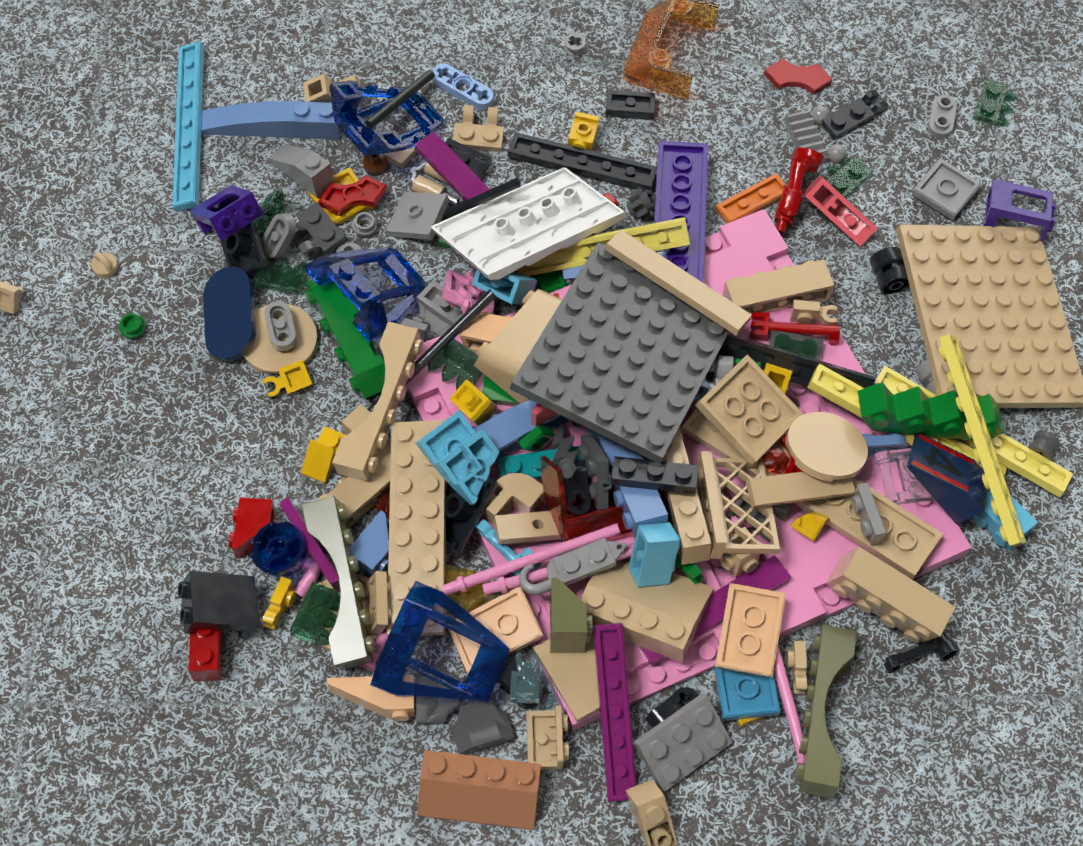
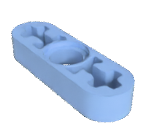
M439 64L434 67L435 77L433 82L436 86L467 104L474 105V108L478 110H487L488 107H492L494 94L490 88L448 64ZM439 74H440V75L448 74V77L443 76L442 78H440V77H439ZM460 84H467L470 88L466 91H460L456 87ZM484 96L487 97V100H486V99H482L481 101L478 100V97H480V98H483Z

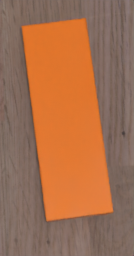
M776 173L715 206V210L725 223L728 224L779 201L782 197L783 185L786 184Z

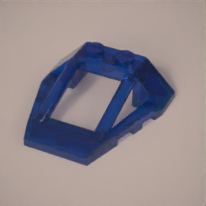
M351 80L334 82L329 86L334 121L363 155L384 154L411 149L430 133L436 132L445 120L423 95L417 91L401 106L419 126L399 135L393 129L374 132L365 125L363 119L375 114L407 87L391 85L389 89L378 88V85L375 83L359 86L357 81ZM363 97L386 98L357 111Z
M388 247L340 251L309 262L303 267L319 286L333 281L359 311L352 324L368 342L383 336L388 321L396 323L400 320L405 311L417 300V296L428 286L424 279L396 249ZM377 262L399 287L378 291L356 266ZM406 296L386 314L383 301Z
M415 581L404 599L382 649L370 686L396 697L409 696L423 697V699L437 698L488 703L510 649L445 593ZM436 605L442 607L461 622L435 610ZM428 619L480 644L465 683L412 658ZM409 668L450 689L404 682Z

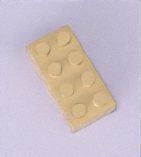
M860 546L841 555L826 584L833 587L832 591L843 598L848 597L852 599L860 610L867 613L872 612L879 616L881 623L890 628H898L904 632L903 636L914 643L940 637L956 608Z

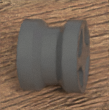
M1037 431L1033 437V443L1029 444L1028 448L1051 461L1054 457L1053 452L1057 451L1060 446V441L1049 432Z

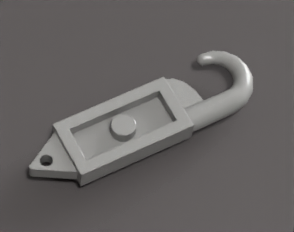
M602 538L555 557L547 566L548 580L538 584H531L527 581V574L534 567L533 564H529L520 572L519 583L524 591L533 595L549 592L551 589V578H558L568 586L615 567L616 561L627 548V543L606 541L605 538Z

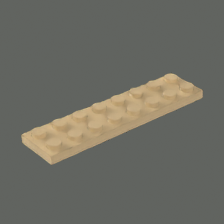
M444 420L394 422L391 425L388 583L391 585V592L388 595L387 603L388 608L391 609V622L387 626V635L389 637L445 635V595L441 585L445 584L446 480L433 467L415 443Z

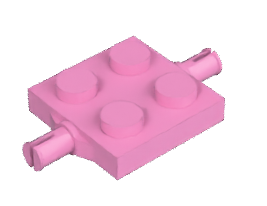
M448 269L443 280L441 298L445 299L451 306H461L462 313L464 314L486 291L472 285L475 272L467 271L465 275H461ZM494 300L483 311L493 313Z

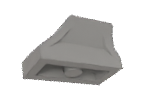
M432 280L417 296V303L420 308L419 317L425 318L424 323L428 324V328L437 335L442 336L463 315L462 307L451 306L445 299L441 298L443 286Z

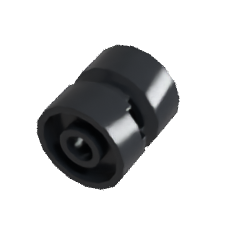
M887 247L877 251L870 257L869 261L874 274L877 276L876 280L882 294L888 295L902 292L910 286L900 248Z

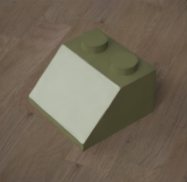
M551 578L550 653H584L586 643H591L592 615H587V605L558 578Z

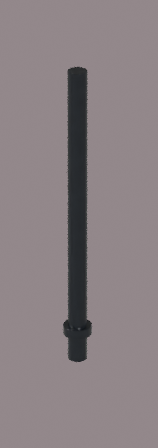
M490 289L414 362L415 370L413 376L408 378L406 385L497 297ZM379 395L374 398L375 402L367 408L368 411L372 412L380 398Z

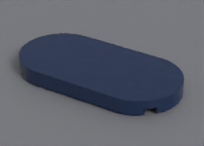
M225 267L214 273L204 288L205 343L208 351L214 357L224 362H232L243 357L256 338L254 287L252 279L244 270L238 267Z

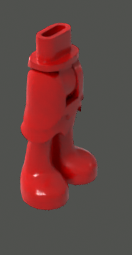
M800 147L796 148L792 155L788 186L783 185L782 197L774 216L776 229L781 236L784 235L786 227L792 226L793 220L801 206L802 196L805 192L801 190L804 174L817 172L822 164L824 155L816 150Z

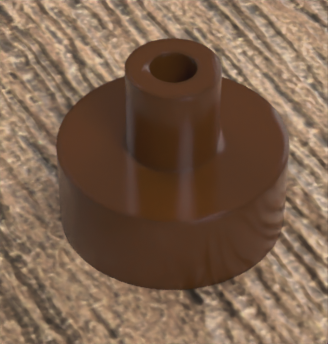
M380 151L367 153L363 158L365 172L371 176L384 174L388 169L386 155Z

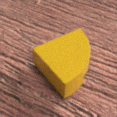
M817 512L806 513L797 518L790 526L814 541L829 519V516Z

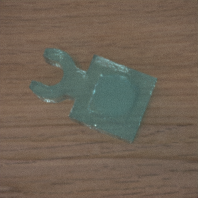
M517 652L516 666L520 671H511L510 702L539 703L541 674L540 672H532L538 665L536 653H532L531 662L524 663L522 662L521 652Z

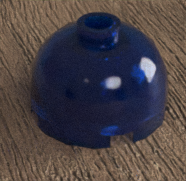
M284 521L285 523H268L257 532L252 541L254 546L251 558L256 567L268 576L281 578V576L284 578L290 577L300 571L306 563L309 553L307 541L301 530Z

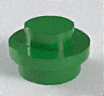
M126 314L119 323V331L125 338H138L145 331V322L142 317L136 314Z

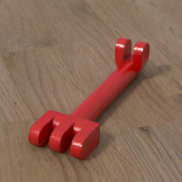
M752 313L749 338L753 340L768 341V332L829 336L830 345H839L840 326L770 322V313Z

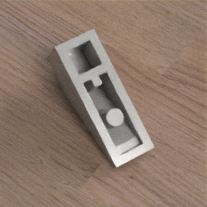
M285 144L268 157L270 163L316 198L323 194L331 183H335L330 163L314 151Z

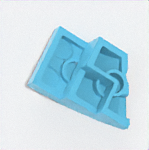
M459 410L415 443L449 485L470 505H473L478 500L477 496L483 483L488 478L490 467L495 462L499 450L484 429L475 432Z

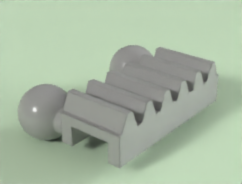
M816 106L812 111L807 110L785 116L784 123L795 149L803 147L820 152L824 155L822 164L827 163V161L838 164L846 159L847 151L840 144L832 145L828 150L824 149V141H821L817 125L814 126V123L822 125V119L829 116L830 113L826 107Z

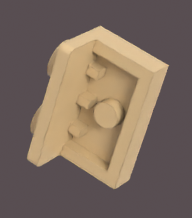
M555 705V710L526 711L528 762L541 764V770H562L564 760H569L568 742H563L562 732H568L567 714H562L561 705Z

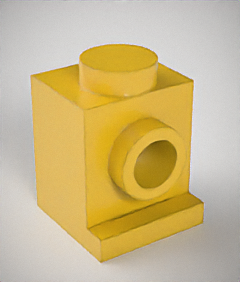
M575 112L568 145L593 151L599 130V116Z

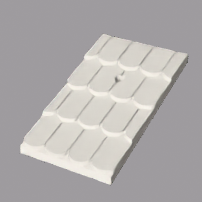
M564 167L431 226V229L442 241L451 246L456 253L460 254L472 266L483 273L486 278L499 280L524 265L527 267L560 248H568L593 233L597 235L627 218V215L622 209Z

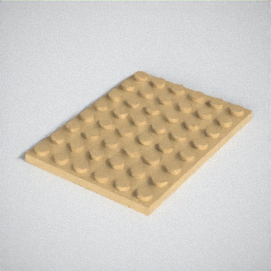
M903 224L898 226L896 233L937 396L952 390L957 392L956 387H952L947 376V372L950 371L948 363L943 361L939 352V346H942L939 338L950 334L957 337L977 398L990 394L999 405V408H1083V377L1043 241L1040 240L1039 227Z

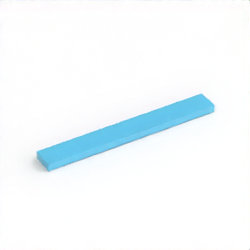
M201 41L179 47L172 208L175 211H184L199 205L204 45Z

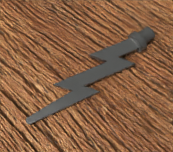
M561 423L551 443V450L557 449L553 458V464L559 463L560 474L564 478H571L576 469L575 462L579 455V450L569 452L575 441V436L563 439L565 424Z

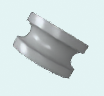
M579 33L567 35L564 45L566 53L571 56L582 55L585 51V37Z

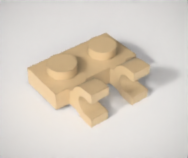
M464 105L463 123H455L453 140L474 150L501 152L504 127L497 126L498 108L488 107L487 125L473 124L474 105Z

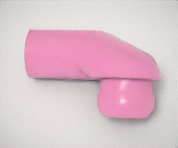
M307 558L303 562L302 569L306 573L294 589L303 598H306L316 584L321 571L313 558Z

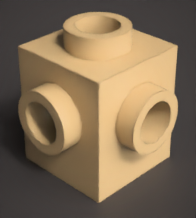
M745 527L742 528L745 532L751 535V533ZM736 533L729 536L730 544H742L745 541ZM723 553L722 558L719 560L726 570H729L735 577H738L744 572L746 574L752 572L758 566L760 554Z

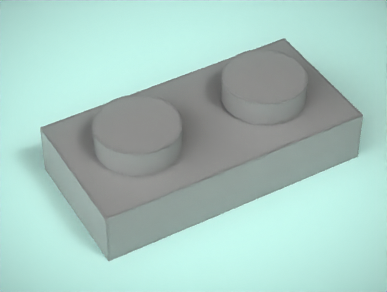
M868 483L857 485L851 498L854 512L859 513L861 518V532L865 538L868 537L870 546L881 544L886 535V530Z

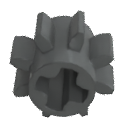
M641 187L631 192L627 202L630 214L635 218L643 217L644 220L654 216L656 195L651 190L643 192Z

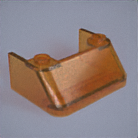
M666 0L648 9L623 67L624 80L632 85L689 100L693 74L670 68L672 64L671 54L667 50L658 47L669 19L715 32L719 5L704 0Z

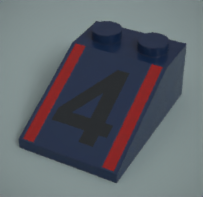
M921 433L916 434L907 468L950 518L958 524L984 512L988 490L982 479V474H985L983 467L981 468L974 459Z

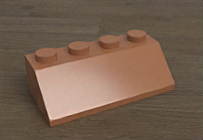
M424 750L417 816L534 830L541 764Z

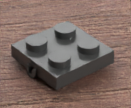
M592 434L581 435L578 458L585 463L587 468L590 499L597 510L608 509V490L612 487L611 482L608 480L609 460Z

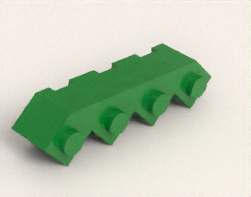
M332 271L305 282L308 290L304 291L309 305H314L321 313L322 319L319 320L323 333L329 334L334 339L337 346L334 349V353L339 364L343 363L350 370L352 377L348 380L353 392H358L364 399L382 392L385 383V363L381 355L376 353L374 342L366 326L362 325L358 316L359 313L351 297L346 295L340 276Z
M881 382L857 391L861 417L874 431L912 435L921 433L931 437L974 441L973 437L970 438L966 432L964 423L967 422L965 413L961 412L957 406L956 397L959 395L955 390L928 398L922 389L917 386L893 395L886 385ZM987 394L977 398L991 439L1005 433L1000 408L993 397Z

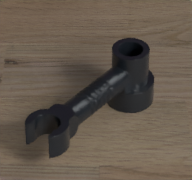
M943 630L940 637L930 639L906 652H900L885 659L887 663L883 665L888 673L891 674L904 667L907 663L928 653L935 652L940 661L943 662L957 655L960 649L953 639L950 640Z

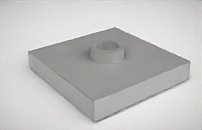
M940 158L913 189L912 195L953 221L978 192L982 183Z
M404 191L387 227V234L391 237L433 240L435 233L431 226L440 223L450 201L448 195Z

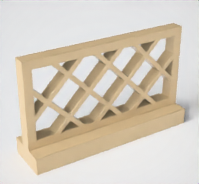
M701 451L697 465H699L697 481L702 511L711 540L710 559H721L723 553L779 554L780 544L772 506L751 507L745 512L735 503L742 498L751 505L749 494L746 493L748 491L747 485L741 489L731 482L736 476L745 482L752 478L742 471L744 468H757L758 475L755 478L766 477L763 459L759 458L751 465L745 458H715L712 456V452ZM717 467H726L733 473L726 478L717 471ZM725 486L736 494L732 500L721 494V490ZM729 509L741 517L736 523L725 517V513ZM756 509L766 516V520L762 524L751 516ZM744 521L756 528L751 535L739 527ZM734 532L745 541L742 544H730L729 536ZM761 532L770 539L771 544H761L755 537Z

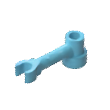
M484 519L476 525L478 529L476 531L490 542L508 562L534 553L529 548H525L520 554H516L507 544L498 545L496 531ZM542 563L534 564L531 571L536 570ZM522 569L512 572L511 574L513 576L520 575Z

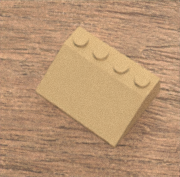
M631 557L617 560L615 567L592 576L581 597V600L587 605V615H592V628L593 625L622 623L625 641L683 663L713 593V587L700 582L694 584L687 577L673 572L669 584L638 587L628 570Z

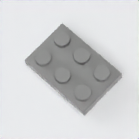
M702 693L633 743L656 785L661 791L665 792L730 745L732 741L710 699Z

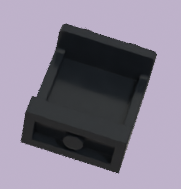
M189 571L183 581H180L178 597L182 599V608L179 619L180 623L184 626V634H191L195 628L238 630V638L250 639L258 629L259 619L254 576Z

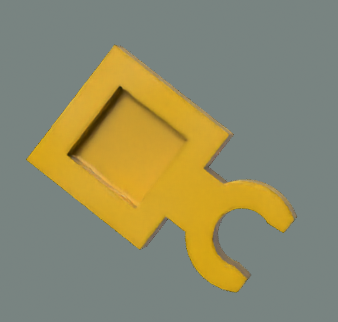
M303 360L278 369L281 377L270 376L262 380L263 384L272 381L276 385L274 391L267 393L269 397L276 396L280 393L281 388L284 387L287 394L313 384Z
M281 576L270 599V606L263 616L264 627L275 630L286 606H292L296 596L292 580Z

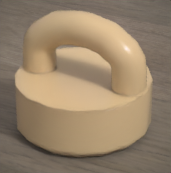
M95 252L91 262L94 274L102 279L114 276L118 271L116 258L110 253Z

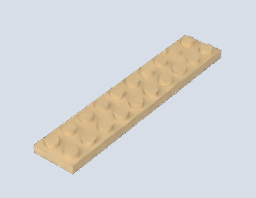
M698 408L695 409L682 426L683 433L722 458H744ZM785 434L760 457L764 461L766 476L782 475L789 466L788 453L780 444V440ZM757 468L743 469L744 472L754 478L758 475ZM852 478L855 490L857 485L864 484L856 478ZM872 488L870 490L886 530L882 543L870 546L868 537L865 538L861 532V518L859 513L854 512L851 498L854 494L794 503L808 513L817 512L829 516L825 524L911 579H914L943 536V533Z

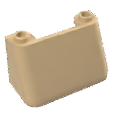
M540 289L536 292L530 290L521 301L524 304L493 341L490 344L487 342L482 344L476 352L479 358L473 365L520 404L529 399L510 390L511 382L562 299Z

